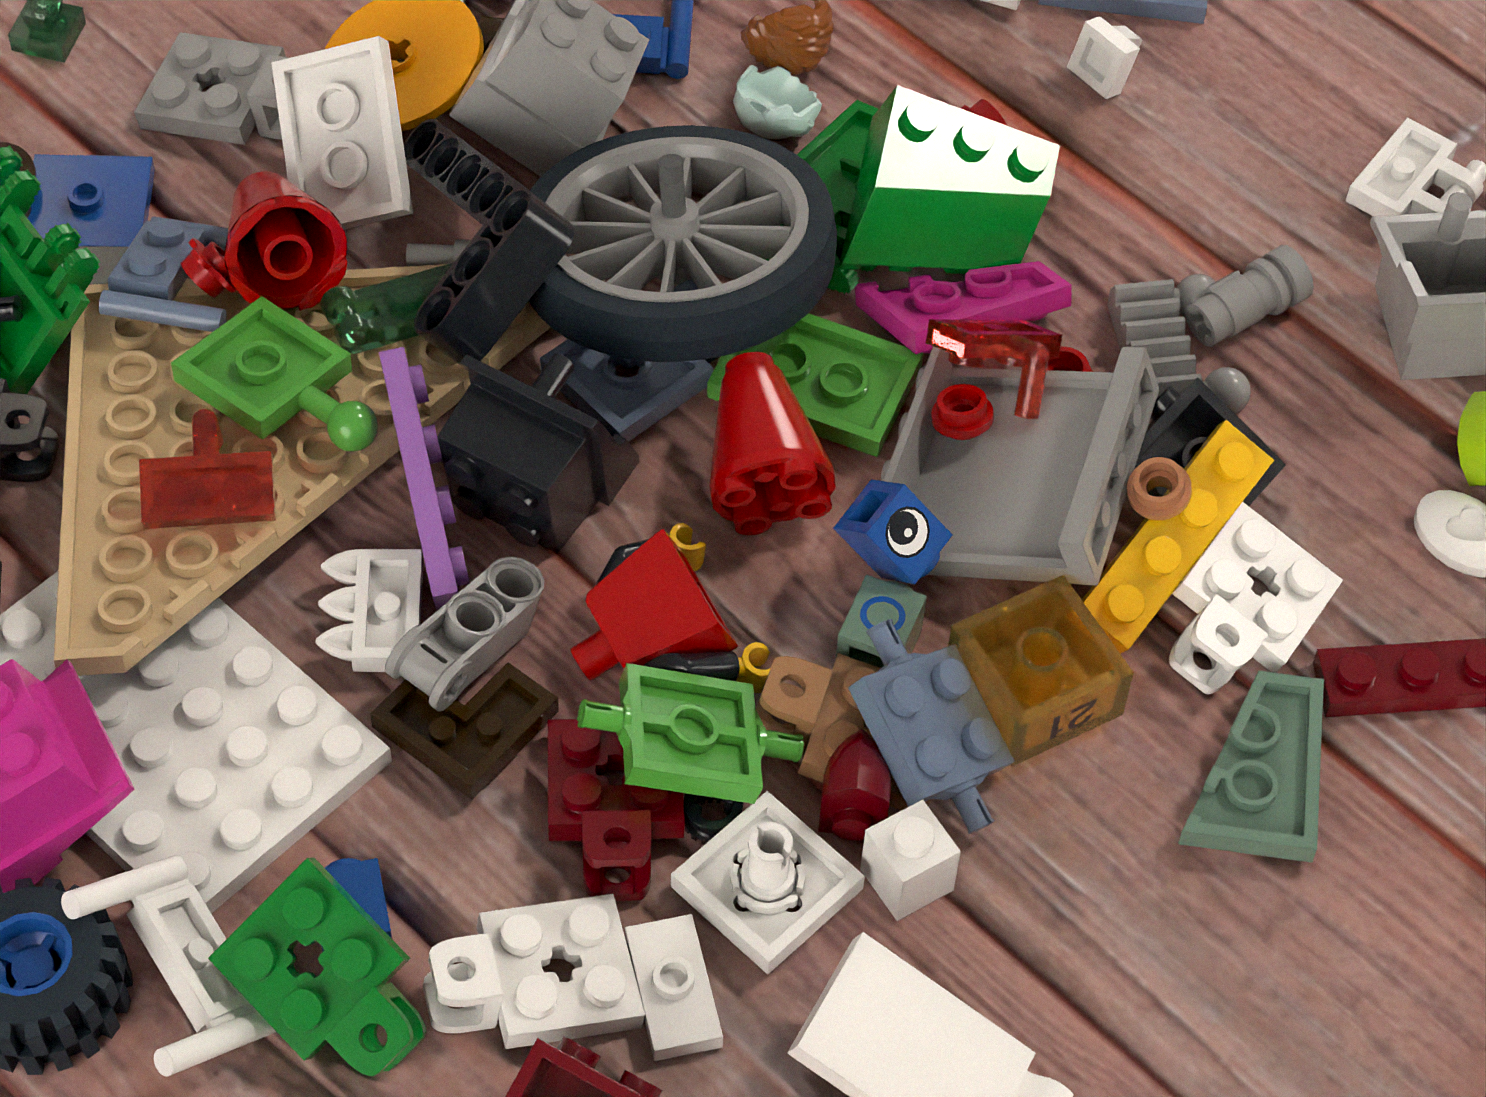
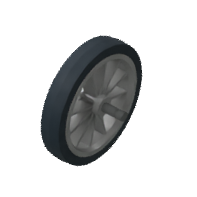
M681 125L653 127L615 135L590 144L565 157L543 174L530 189L532 193L572 224L574 227V237L565 255L534 293L529 302L541 319L552 329L583 347L603 354L638 361L685 362L720 357L743 351L781 334L800 321L819 302L832 278L837 245V229L831 197L825 183L818 173L797 154L777 143L750 133L712 126ZM692 192L709 193L697 204L691 200ZM661 193V199L659 200L656 194ZM634 199L641 209L624 202ZM566 254H576L569 257L566 256ZM713 272L733 280L722 284ZM655 277L662 280L660 292L641 291ZM611 278L607 282L602 281L604 279ZM691 279L699 288L697 290L674 292L675 285Z

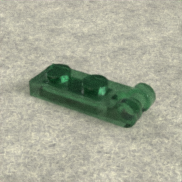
M453 263L354 291L347 286H336L329 289L322 296L320 306L327 321L332 325H336L334 334L340 347L351 354L419 336L414 329V319L417 311Z

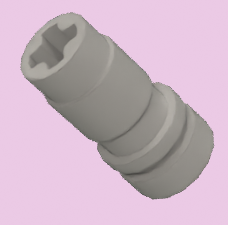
M1280 245L1266 253L1263 257L1250 262L1246 266L1245 273L1240 274L1239 270L1231 272L1203 288L1205 295L1186 307L1187 323L1194 336L1202 344L1212 347L1227 337L1232 338L1258 323L1265 315L1277 316L1289 307H1293L1310 297L1314 289L1312 275L1303 258L1288 245Z

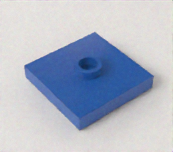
M34 154L33 162L36 167V178L41 183L39 186L41 190L38 191L39 195L34 197L35 201L31 205L32 210L28 220L43 239L45 238V233L49 232V228L52 229L55 225L68 222L82 237L80 238L81 243L78 246L129 247L145 221H148L155 173L153 157Z

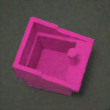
M13 659L0 665V886L3 893L16 889L15 880L31 878L35 885L63 861L61 854L135 790L72 663L67 659L43 681H40Z

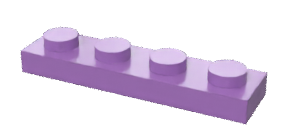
M400 347L381 351L379 356L432 598L437 611L453 595L459 593L457 586L466 585L470 582L462 546L449 548L444 525L456 523L448 485L435 487L430 464L443 462L435 425L422 427L417 404L429 402L422 366L420 364L409 367L405 349Z

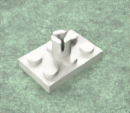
M376 36L271 62L288 181L327 207L337 217L343 229L413 214L389 41Z

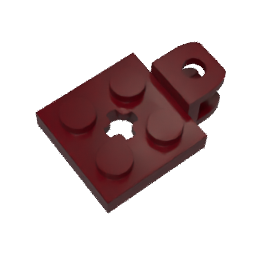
M549 719V841H583V881L589 897L613 894L615 901H639L644 899L648 894L651 884V839L684 838L683 793L625 784V776H623L621 785H609L607 776H602L604 773L610 771L624 772L623 747L616 733L579 728L577 725L579 721L577 719ZM620 868L626 870L630 877L624 882L614 883L607 880L605 874L611 869Z

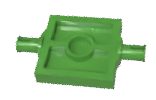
M627 663L619 679L620 706L582 699L578 710L577 721L579 722L577 725L579 728L616 733L623 747L625 784L755 804L763 789L762 757L790 760L797 763L803 753L804 741H802V734L766 730L755 709L753 684Z

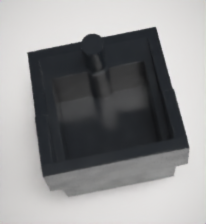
M466 354L460 364L468 371L470 386L437 436L452 501L459 510L469 517L477 520H482L486 517L504 526L508 533L520 543L529 547H536L539 544L558 554L598 502L607 506L611 504L640 462L639 455L625 438L614 434L612 437L599 420L555 399L558 392L575 370L573 363L563 355L554 354L532 386H529Z

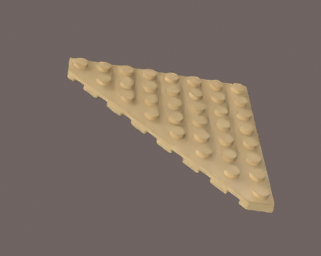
M452 264L346 270L345 276L333 294L316 306L301 311L298 307L282 309L351 353L352 372L324 393L339 403L346 401L362 402L375 413L378 421L377 436L371 445L357 452H349L338 448L329 438L327 424L304 409L265 439H260L174 381L171 362L212 332L102 315L99 313V299L102 291L108 290V284H94L87 287L84 294L90 303L71 329L54 644L55 668H58L67 659L72 663L78 676L126 673L397 453L400 447L379 352L404 347L408 366L421 364L429 402L417 404L422 427L431 425L461 400L470 386L468 371L419 336L414 329V319L417 311ZM186 279L173 300L225 309L226 322L251 304L245 301L238 291L233 294L226 288L216 298H213L200 289L191 279ZM528 301L481 362L499 370L546 332L550 326L541 319Z

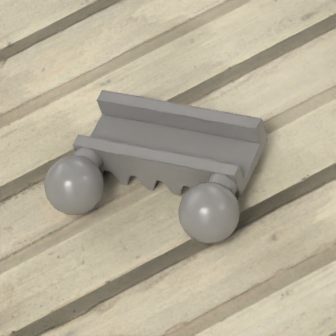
M1189 275L1178 284L1177 288H1174L1173 279L1119 284L1110 288L1107 305L1119 349L1121 351L1122 347H1146L1159 387L1157 397L1170 385L1180 392L1197 377L1202 381L1201 374H1196L1195 354L1190 355V335L1185 336V311L1190 303L1205 295L1203 288L1216 282L1208 275ZM1230 367L1216 369L1203 382L1235 414L1243 410L1249 402L1251 395L1250 383L1246 376L1237 369Z

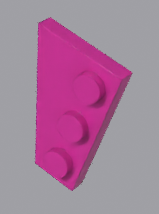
M1036 261L971 269L965 274V281L959 282L933 281L930 275L908 277V288L878 291L876 281L858 283L855 286L856 305L913 353L919 354L931 353L934 342H943L944 345H948L970 337L988 336L999 328L1022 321L1040 320L1046 317L1048 313L1070 307L1072 285L1043 263Z

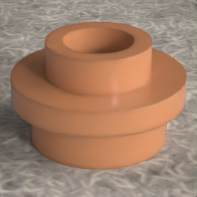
M1154 457L1145 460L1133 470L1127 482V497L1131 507L1139 515L1148 519L1166 520L1173 518L1187 507L1191 499L1192 487L1188 473L1175 461L1168 458ZM1155 487H1165L1170 491V494L1155 497L1149 495L1148 492Z

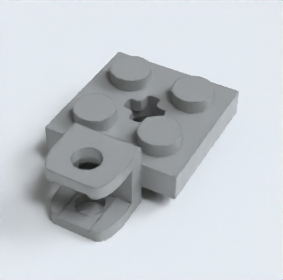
M180 32L134 111L140 129L245 145L256 125L260 137L282 140L271 62L288 58L284 48ZM212 84H216L209 88L206 92H202V90L205 87Z

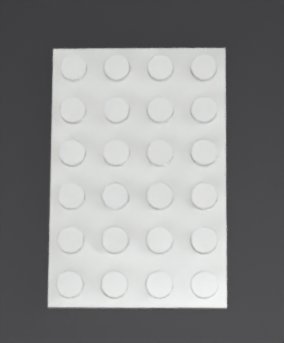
M58 571L0 615V665L13 659L40 681H43L56 669L54 664ZM219 597L126 673L78 676L135 788L132 793L90 828L86 834L125 871L174 855L182 857L188 867L187 879L190 883L194 884L211 914L392 762L389 746Z

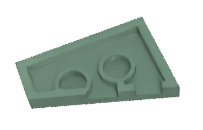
M1258 670L1220 755L1206 779L1200 797L1186 821L1178 844L1313 862L1317 851L1324 679Z

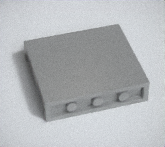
M934 342L926 366L921 367L918 371L916 393L909 412L904 413L901 417L899 439L892 458L884 463L881 472V481L905 484L953 534L940 551V559L937 565L927 575L1098 586L1127 494V482L1135 468L1159 392L1158 383L1146 347H1122L1114 372L953 368L944 343ZM970 384L984 391L994 410L993 424L986 432L970 440H955L935 430L932 425L931 410L937 402L939 393L949 386Z

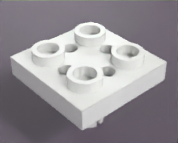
M766 791L756 800L755 804H751L671 873V888L768 975L863 889L865 876L772 794ZM736 859H738L739 863H742V868H739V865L734 863ZM797 860H798V862H799L800 864H799V865H796V869H795L794 863H796ZM738 901L741 907H747L749 910L742 912L737 910L734 905ZM796 905L800 907L796 912L786 911L789 907L794 908Z

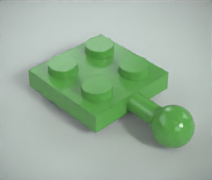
M262 296L171 362L175 382L262 440L302 409L327 424L329 438L342 450L349 452L361 451L371 445L377 436V417L369 406L359 401L339 403L324 393L352 372L351 353Z

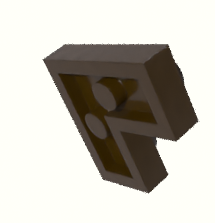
M507 662L465 705L455 700L449 707L438 712L429 705V696L405 679L370 715L372 727L473 800L548 723V720L552 719L559 712L557 696Z

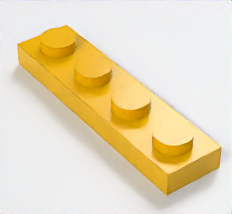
M1225 420L1217 425L1184 468L1190 477L1192 487L1191 499L1187 507L1180 514L1170 519L1152 520L1145 518L1101 574L1098 586L1093 585L1072 611V614L1120 654L1129 650L1274 460L1229 421ZM1167 490L1163 496L1170 494V491Z

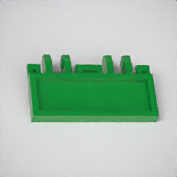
M9 145L8 147L0 148V297L18 295L23 303V311H19L23 314V318L20 322H0V378L6 379L10 392L28 394L90 303L84 292L93 280V275L98 273L97 269L100 268V261L87 247L75 250L79 248L78 245L81 243L80 238L82 237L68 222L55 225L52 229L49 228V232L45 233L44 239L37 232L25 214L35 201L34 197L39 195L38 191L41 190L39 187L41 183L28 169L26 171L20 170V167L23 166L21 163L23 160Z

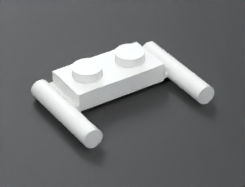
M178 855L67 891L61 898L62 909L70 919H77L129 900L134 904L127 917L197 1034L155 1051V1067L161 1075L166 1077L276 1032L208 959L226 940V937L194 884L190 883L187 879V864Z

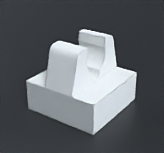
M1100 16L1085 21L1067 68L1105 99L1114 97L1122 92L1140 50L1139 46L1142 39L1128 27L1111 26Z

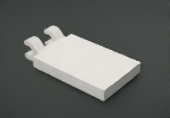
M864 932L851 941L787 1054L849 1097H1073L1074 1095L1060 1082L1033 1074L1027 1070L1036 1054L1034 1051Z

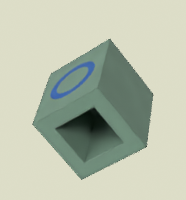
M866 574L839 631L836 657L839 653L882 668L884 664L866 631L888 619L893 620V625L908 654L912 653L922 632L927 596L913 591L901 582L884 581Z

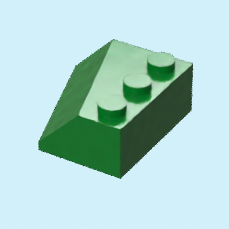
M897 85L871 119L838 269L858 270L862 265L888 266L889 271L910 272L914 267L943 268L949 274H966L971 269L1020 264L1051 196L1060 145Z

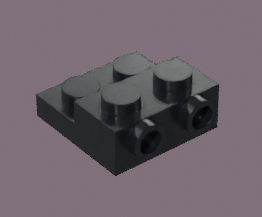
M1197 377L1180 392L1170 385L1157 397L1151 414L1153 420L1147 427L1135 468L1147 459L1164 457L1175 461L1184 469L1217 425L1225 420L1229 421L1274 460L1243 500L1245 504L1250 506L1286 464ZM1155 487L1148 494L1161 497L1168 489L1165 487Z

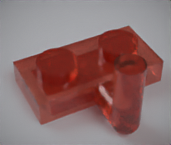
M929 319L925 343L948 352V361L961 366L984 367L986 358H996V361L1001 364L1022 367L1014 415L1025 419H1038L1048 360L1059 359L1063 335L1025 320Z
M205 408L196 411L192 416L193 456L139 459L141 523L144 529L276 521L272 452L219 454L224 438L216 414L212 410Z

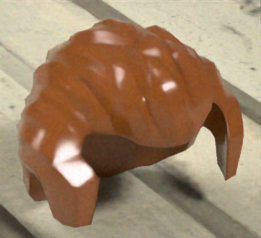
M813 0L815 4L814 9L806 4L783 8L778 12L765 16V18L759 14L752 17L748 26L740 32L741 40L744 42L746 49L749 50V54L754 56L756 62H761L765 68L779 66L791 72V75H800L814 70L820 63L821 58L827 55L831 34L834 30L832 9L827 0Z

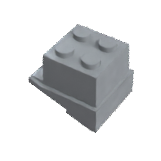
M515 0L480 63L474 69L449 116L541 177L551 167L570 154L603 140L612 116L625 99L649 39L639 33L631 22L622 17L614 16L593 0Z
M1460 192L1451 194L1444 213L1374 216L1371 218L1370 226L1378 240L1382 255L1375 288L1401 380L1486 375V210L1470 211L1473 204L1472 199L1467 194Z

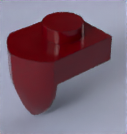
M863 729L846 738L829 758L824 772L818 832L834 833L842 839L851 841L864 840L866 829L887 819L892 781L890 770L875 740Z

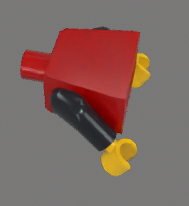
M677 523L672 527L669 535L664 529H661L649 539L621 545L614 550L597 580L596 586L587 593L585 602L598 623L600 630L570 648L576 663L590 681L618 663L623 668L629 663L753 684L754 693L762 692L770 668L760 670L754 666L764 665L770 651L763 643L754 642L744 649L741 657H737L733 652L739 646L695 573L703 565L706 544L698 542L691 545L693 529L689 525Z

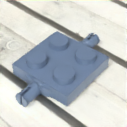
M892 619L871 627L866 633L870 636L884 666L878 672L862 677L849 686L848 689L907 806L909 807L921 800L925 802L930 799H952L968 829V834L977 832L994 823L995 820L991 817L976 786L981 784L985 777L1001 771L1015 762L956 645L953 644L928 654H908L893 625Z

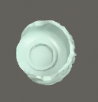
M755 65L749 66L737 81L733 99L736 114L742 125L759 137L775 140L788 137H802L808 134L813 128L815 119L822 107V103L816 98L817 93L809 91L808 85L800 83L798 77L791 76V72L777 66L763 72H758V67Z

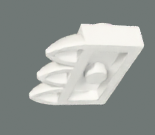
M355 549L336 554L321 564L322 571L334 580L350 587H344L327 594L318 601V606L330 616L350 624H343L327 630L316 638V644L334 657L351 661L353 672H385V664L396 644L410 629L416 625H421L422 549Z

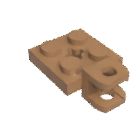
M839 653L832 669L790 656H780L773 660L756 711L766 730L803 735V757L797 774L823 782L829 758L846 738L861 729L865 730L873 738L870 730L864 728L867 725L848 687L862 677L878 672L879 667ZM785 680H794L798 682L802 686V688L782 682ZM771 715L784 721H787L789 723H778L771 717ZM891 774L889 806L904 810L908 806ZM930 800L925 801L927 806H929Z

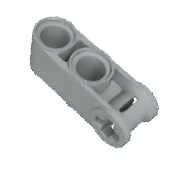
M504 557L494 561L490 567L459 593L453 595L445 605L421 625L414 626L400 639L387 659L385 672L393 679L405 678L429 696V705L438 712L443 711L458 698L471 682L484 673L488 667L520 639L526 636L530 630L544 589V578L541 571L534 564L522 558Z

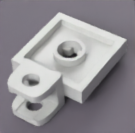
M1242 502L1172 593L1196 612L1197 615L1174 643L1169 655V664L1176 672L1205 694H1212L1221 689L1231 679L1236 670L1243 667L1252 657L1269 671L1276 673L1288 661L1343 579ZM1250 576L1263 581L1269 592L1266 591L1261 596L1255 594L1251 590L1254 581ZM1201 652L1208 656L1212 664L1211 670L1199 668L1193 660V653Z
M613 894L479 913L476 925L477 935L442 941L433 946L429 952L428 963L430 964L431 972L424 978L423 991L431 1026L439 1032L465 1033L496 1028L497 1020H499L505 1049L534 1045L537 1038L549 1043L561 1041L563 1036L575 1039L642 1028L645 1011ZM551 959H564L573 964L575 969L572 970L570 981L559 982L555 972L544 973L542 967L549 965ZM448 1006H451V1007H462V1008H460V1009H453V1008H450V1007H448Z

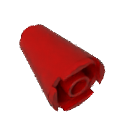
M261 171L244 178L234 193L224 250L225 267L232 285L245 301L253 303L262 296L281 309L298 307L300 311L316 306L333 294L346 274L348 263L346 259V235L337 217L323 204L276 173Z

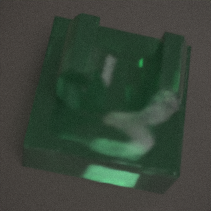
M27 0L8 34L11 50L65 63L86 25L83 7L63 3V0Z

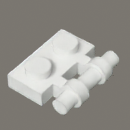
M1407 117L1350 185L1346 202L1373 217L1444 213L1448 198L1453 193L1467 194L1472 199V204L1483 192V182L1486 179V164L1479 160H1472L1465 168L1452 160L1458 145L1457 143ZM1432 184L1444 189L1445 193L1440 199L1426 192Z

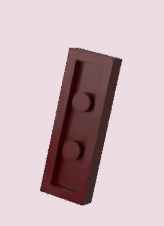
M1486 638L1317 649L1313 660L1316 678L1324 679L1323 710L1325 718L1486 707Z

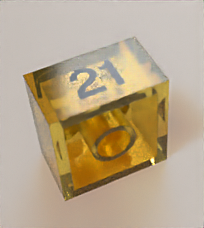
M1064 575L951 625L948 646L956 645L1015 762L1010 764L1012 767L1124 714L1134 672Z

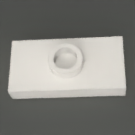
M692 914L625 927V940L645 1011L644 1021L654 1061L723 1048V1034Z

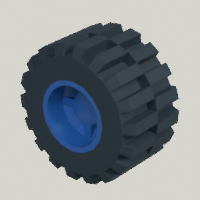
M46 877L42 887H34L31 878L15 880L16 889L3 893L0 886V1068L13 1073L18 1061H21L27 1075H43L44 1063L54 1062L58 1072L73 1067L71 1056L82 1051L86 1058L89 1059L100 1051L96 1040L101 1035L113 1038L121 1027L115 1013H128L131 1003L127 987L133 986L132 971L115 926L111 922L106 909L77 919H70L64 913L61 905L62 895L67 891L79 888V886L74 884L65 891L61 879Z

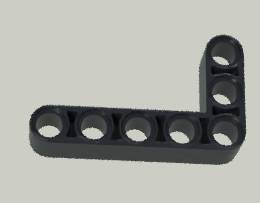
M428 119L419 124L404 143L406 164L483 226L424 300L414 319V329L419 336L462 366L460 362L466 354L481 361L489 353L565 255L574 237V227L529 189L439 121Z

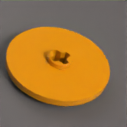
M374 0L348 17L335 31L325 49L376 36L389 41L401 131L416 128L425 120L437 118L456 103L474 69L483 57L484 43L477 20L470 9L460 0ZM402 58L405 61L399 63L397 60Z

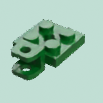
M314 857L306 858L208 957L214 966L304 1061L312 1059L329 1043L355 1070L364 1075L375 1076L382 1071L393 1070L426 1037V1026L419 1012L392 983H387L411 958ZM317 941L324 949L318 957L320 965L324 968L318 976L310 971L299 974L293 965L297 959L293 952L294 948L298 943L310 946ZM379 1025L385 1029L387 1034L385 1046L377 1038V1028Z

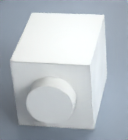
M921 800L865 830L860 870L896 921L954 891L961 851L924 800Z

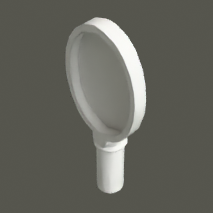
M1438 490L1425 495L1421 499L1414 515V527L1426 549L1450 568L1466 575L1485 578L1486 504L1467 494L1452 490Z

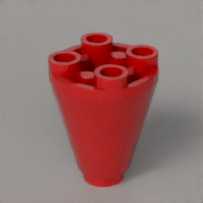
M747 352L729 360L725 366V375L721 380L709 487L713 509L724 519L733 521L735 531L742 535L761 534L767 531L774 522L791 521L798 517L802 519L822 517L832 509L831 495L836 488L833 464L782 370L774 364V360L770 355L763 352Z

